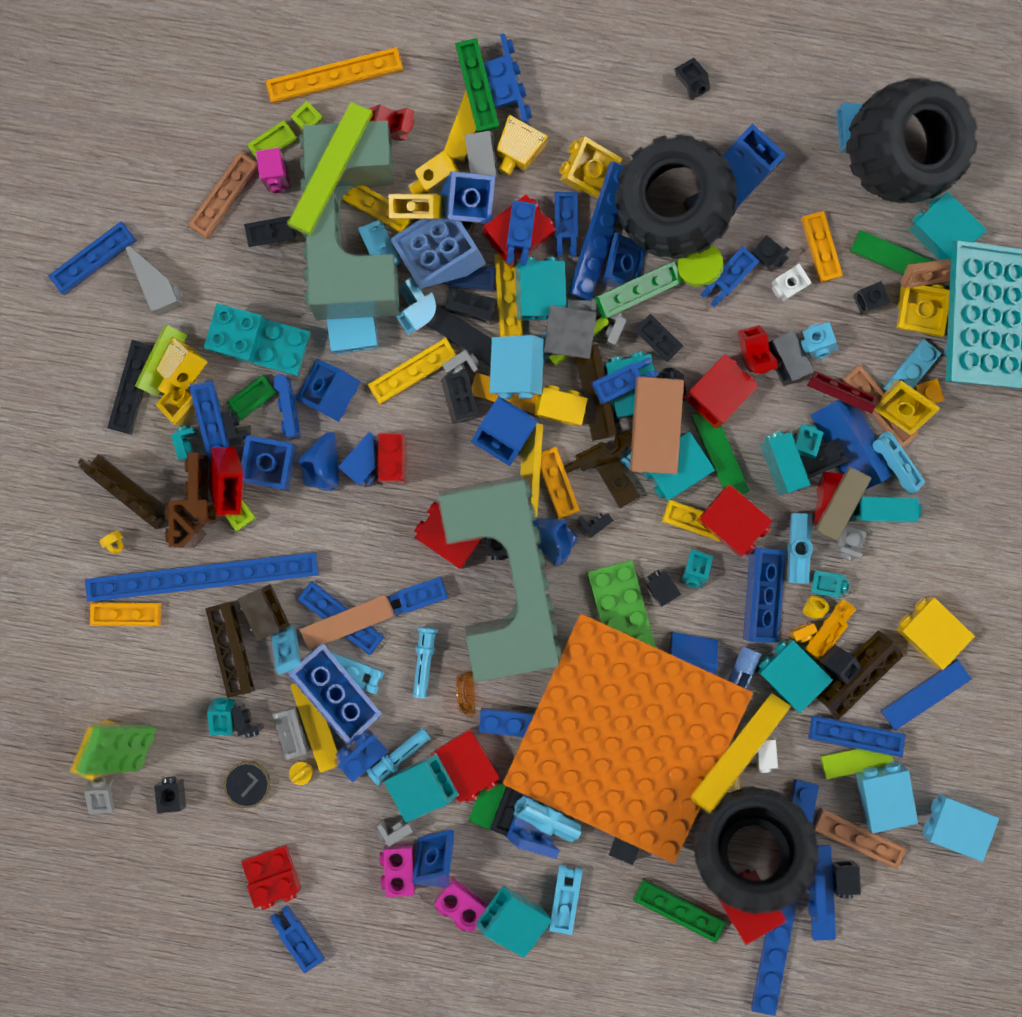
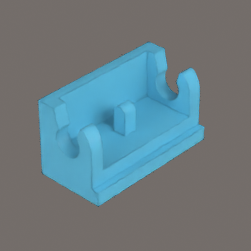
M380 220L358 228L370 255L393 254L396 267L402 265L383 222L380 223Z

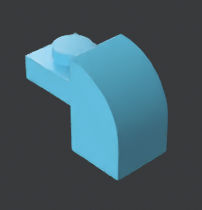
M412 277L398 286L409 307L400 312V315L396 317L408 335L427 324L433 318L436 310V302L432 292L424 296L422 288L418 287Z

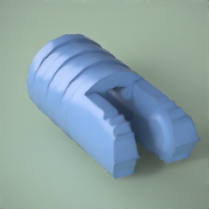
M742 646L728 681L747 689L762 654Z

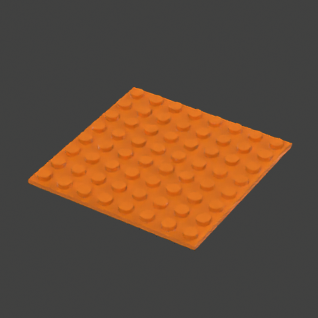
M580 613L562 652V658L558 661L559 666L555 668L503 781V785L674 864L701 807L691 800V796L727 751L753 692Z

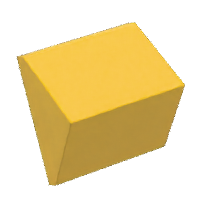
M176 386L170 396L164 394L155 404L174 425L179 427L185 426L196 413L190 388L183 390Z
M894 380L878 401L874 410L909 435H912L937 413L940 407L903 381Z

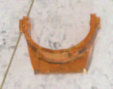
M471 670L464 671V674L456 676L457 708L467 717H474L476 714L474 677ZM463 681H464L463 691H464L465 702L463 701V698H462V682H463Z

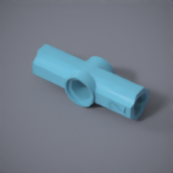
M791 513L790 542L787 546L789 553L788 583L809 584L810 555L813 551L811 543L812 514ZM799 542L805 548L801 555L795 551V546Z
M523 796L521 799H518L515 805L514 815L533 824L537 829L552 836V834H555L573 843L574 840H578L581 834L580 823L564 816L560 811L546 804L543 806Z

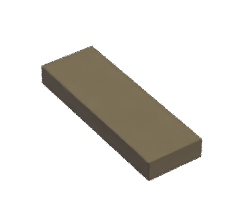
M848 467L815 529L838 541L871 477Z

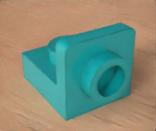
M802 424L795 431L794 435L796 436L795 444L798 453L814 459L817 456L824 432L817 430L813 425Z
M189 425L176 429V433L171 434L178 461L183 463L188 458V453H194L190 440H186V438L199 434L197 429L190 428Z
M691 549L680 582L685 583L691 588H703L708 580L713 555Z
M815 570L811 593L842 599L844 594L847 595L849 591L847 576Z
M223 697L212 699L207 711L209 735H233L234 718L231 709L235 706V699Z

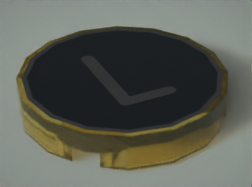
M239 762L225 776L223 786L225 795L232 804L240 808L256 807L266 799L270 792V775L265 767L257 762Z

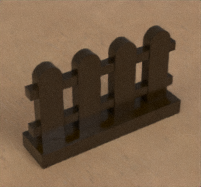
M98 454L93 461H85L81 458L77 462L84 473L154 529H159L166 520V506L102 455Z

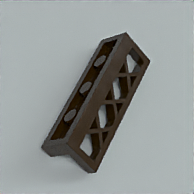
M594 344L591 347L590 359L575 357L582 395L588 398L585 410L592 442L613 438L617 435L610 401L601 405L591 385L592 382L605 377L599 345Z
M234 601L205 608L227 698L254 692L255 686ZM221 609L224 621L222 625L214 620L212 611ZM223 630L227 633L228 647L219 641V636ZM228 653L232 654L235 666L233 670L225 665L224 659ZM235 675L238 678L240 690L232 692L230 681Z
M879 630L853 655L863 669L847 686L834 676H831L830 678L833 681L816 697L837 720L903 657L895 642ZM893 652L894 654L887 659V657ZM841 702H843L842 705H841L837 710H835V708H836Z

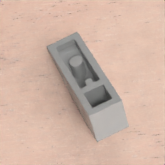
M130 246L126 247L151 312L158 316L183 306L180 298H183L179 286L174 285Z

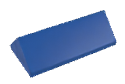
M836 400L810 415L817 429L824 432L822 438L825 443L836 438L839 439L848 459V462L838 466L842 474H845L848 467H851L871 477L865 490L882 483L894 474V471L888 467L883 455L873 449V442L876 440V437L859 408L841 400Z
M754 548L749 554L743 640L779 643L786 551Z
M322 643L300 659L301 666L288 672V676L349 746L382 713Z

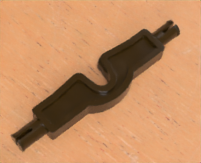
M633 429L615 436L616 446L613 450H609L604 442H599L591 448L576 454V460L564 464L566 473L568 474L579 468L582 471H586L601 463H613L624 458L631 451Z

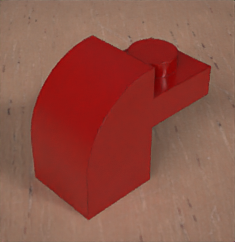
M380 104L369 108L373 113L369 122L388 121L392 140L405 141L407 139V135L414 125L413 110L404 108L394 111Z
M760 325L738 331L740 349L749 373L765 374L770 370L778 368L777 359L769 351L767 333Z
M827 471L821 474L816 489L818 501L812 516L813 524H818L844 474Z

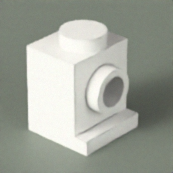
M798 264L774 279L772 290L775 296L781 298L784 302L807 288L812 282L801 265ZM790 279L794 286H789L787 280Z
M771 736L751 760L752 763H755L758 773H769L772 768H778L776 740Z

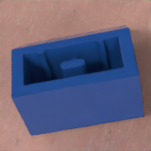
M499 396L481 422L471 442L503 463L511 466L539 420Z

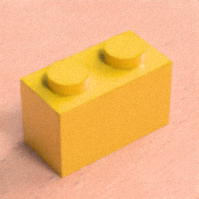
M389 194V218L442 219V195Z
M546 385V388L543 387L542 395H537L533 416L567 425L581 426L588 398L581 397L582 393L568 390V393L561 392L559 387L553 385Z

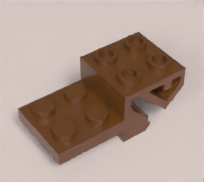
M188 453V458L185 459V471L188 472V482H185L184 491L185 495L188 496V500H169V505H166L165 516L166 519H169V529L165 531V541L168 543V547L194 548L207 535L202 528L206 524L212 525L217 522L213 501L208 500L209 461L207 455Z

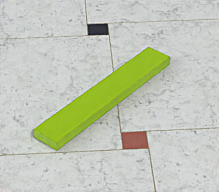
M350 102L288 222L289 227L311 236L373 115L371 110Z

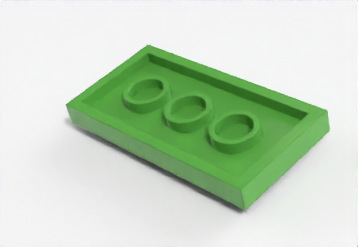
M629 560L588 571L587 574L601 623L656 647L633 561Z
M94 725L75 771L81 775L138 772L145 763L146 753L154 741V734L157 728L151 725Z

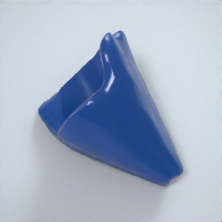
M326 432L298 459V464L302 467L303 472L302 480L306 486L316 487L323 491H334L335 488L339 487L337 443L334 432Z
M536 518V520L532 521L533 527L537 526L540 537V544H536L538 549H541V552L555 567H558L570 556L571 549L577 542V535L567 526L565 519Z

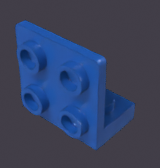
M369 729L367 732L364 731L349 748L347 746L341 748L335 754L337 758L334 762L353 783L385 755L388 750Z
M522 795V797H528L529 799L536 801L537 803L544 806V803L537 801L527 795ZM516 815L514 816L506 836L512 844L519 849L555 859L558 858L560 850L553 844L554 841L551 839V835L542 832L533 824L518 818Z

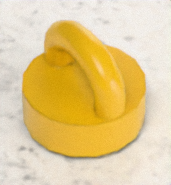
M116 530L100 539L99 543L103 549L107 548L110 553L118 554L123 550L124 544L121 539L124 537L120 530ZM116 543L118 547L113 548L112 544Z
M810 596L803 608V613L813 619L823 618L829 611L828 603L819 596Z
M305 761L294 763L289 770V778L296 785H305L313 776V768Z

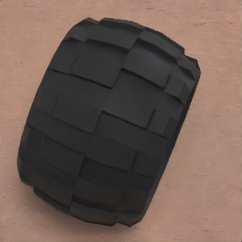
M908 78L891 83L885 88L876 91L862 104L848 129L851 135L850 139L846 141V154L849 153L851 164L849 167L853 176L859 177L861 180L860 185L871 194L878 195L883 200L900 204L922 202L935 198L947 191L965 175L971 166L970 158L976 153L978 141L975 140V130L978 128L976 118H973L970 112V104L964 96L961 97V95L956 94V88L941 81L930 80V78ZM911 116L918 119L925 132L927 150L923 164L912 159L905 147L904 132Z
M677 134L673 138H667L664 135L652 139L653 143L645 148L639 147L631 155V162L628 166H623L618 178L620 184L615 194L619 221L628 236L636 245L646 250L647 253L657 257H671L672 259L687 258L688 255L697 252L700 254L711 248L710 245L715 240L722 238L729 228L731 218L735 215L737 185L733 171L726 158L718 152L717 148L705 140L699 141L691 135ZM683 167L690 168L696 174L700 184L699 197L693 208L682 216L674 218L662 217L653 212L648 206L645 197L652 182L668 170Z
M755 786L741 787V789L727 792L714 810L710 813L705 810L701 816L694 838L695 863L706 887L717 899L727 906L745 913H773L796 902L806 892L814 879L819 860L817 835L813 824L804 814V810L795 801H791L783 796L781 792L770 788H755ZM755 825L768 829L776 836L781 845V864L778 870L767 879L754 881L743 878L732 868L727 853L729 841L738 830L746 826Z

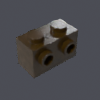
M271 584L238 598L240 609L245 614L250 625V631L257 641L290 626Z

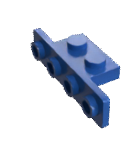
M502 33L500 38L505 56L484 63L496 109L518 103L523 122L531 126L529 119L533 118L529 104L525 105L523 97L527 96L523 82L519 83L517 76L521 74L518 62L513 61L512 53H515L512 39L508 40L506 35Z
M818 845V865L814 879L807 889L810 892L808 913L811 916L812 939L814 941L835 940L832 847L830 845Z

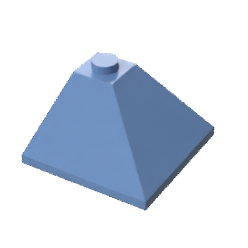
M443 205L442 219L422 218L390 238L420 289L468 276L486 264L460 220L446 219Z

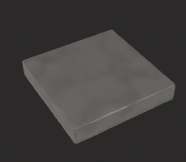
M550 305L543 352L590 359L597 312Z

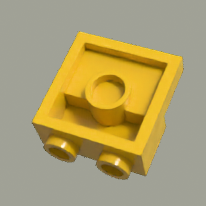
M584 136L571 143L568 152L571 154L570 158L562 164L559 173L562 174L560 181L577 191L583 190L598 199L609 163L617 162L621 164L623 158Z
M922 285L909 288L901 286L897 305L899 314L896 329L943 337L949 311L950 290H946L942 285Z

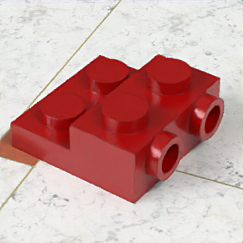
M287 844L241 861L248 881L247 889L254 909L257 907H261V910L269 909L275 905L274 901L283 899V902L291 901L297 897L296 893H299L302 888Z

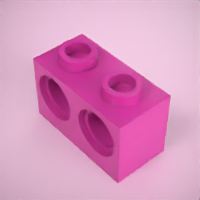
M273 148L256 151L259 177L268 192L279 194L285 192V189H291L287 161L281 150Z
M413 843L392 844L389 847L385 845L383 852H380V866H384L385 875H381V890H385L386 897L414 896L416 886L412 883L414 871ZM395 853L400 854L403 861L395 863L391 860V855ZM399 877L404 881V884L402 886H395L392 883V879Z
M454 877L449 879V887L443 888L434 902L435 909L439 914L444 917L449 916L455 921L454 924L464 932L467 930L471 934L477 927L476 921L489 905ZM448 895H453L457 898V902L449 904L444 898ZM471 909L476 915L472 918H467L463 912Z

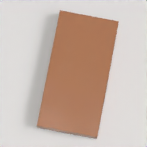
M636 377L630 471L677 474L684 380Z

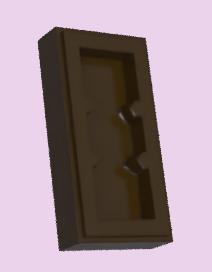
M619 460L613 463H606L596 469L619 509L640 497Z

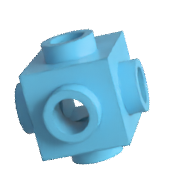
M830 322L822 325L814 324L803 331L805 339L801 340V344L805 354L810 352L812 359H823L828 357L831 352L839 350Z

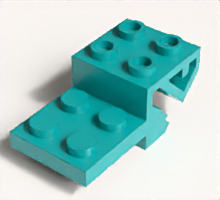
M216 303L204 348L222 356L234 357L235 360L258 365L298 377L311 332L267 320L262 315Z

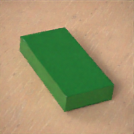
M263 374L229 399L227 403L229 406H232L234 412H238L239 419L242 421L276 396L278 392Z
M497 781L498 784L490 790L486 791L483 788L479 791L468 820L469 822L490 830L506 789L503 783Z

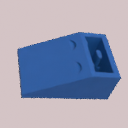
M753 123L723 155L733 171L737 185L736 209L775 170L786 156Z

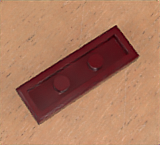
M818 371L813 372L807 384L810 388L871 414L879 399L874 395Z

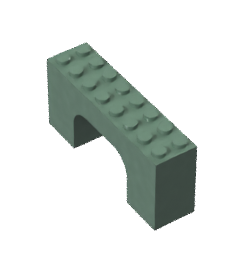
M388 121L368 123L311 236L303 233L307 241V245H303L304 259H307V267L304 268V280L308 282V290L304 291V298L309 312L313 313L316 320L400 315L398 270L394 255L354 256L341 249L340 204L344 195L350 189L357 186L394 185L392 139ZM339 123L303 125V135H300V147L304 151V156L300 157V164L305 178H301L302 193H304Z
M522 475L441 490L438 495L447 544L479 537L494 538L500 541L507 549L512 570L516 603L511 613L499 620L466 626V641L474 682L559 666L558 659L562 658L558 639L553 638V636L558 635L554 617L549 616V613H553L550 595H545V590H549L548 580L545 571L541 572L540 568L545 567L541 549H537L536 544H540L537 526L533 527L532 521L536 520L535 510L532 503L528 504V497H532L528 480L524 481Z

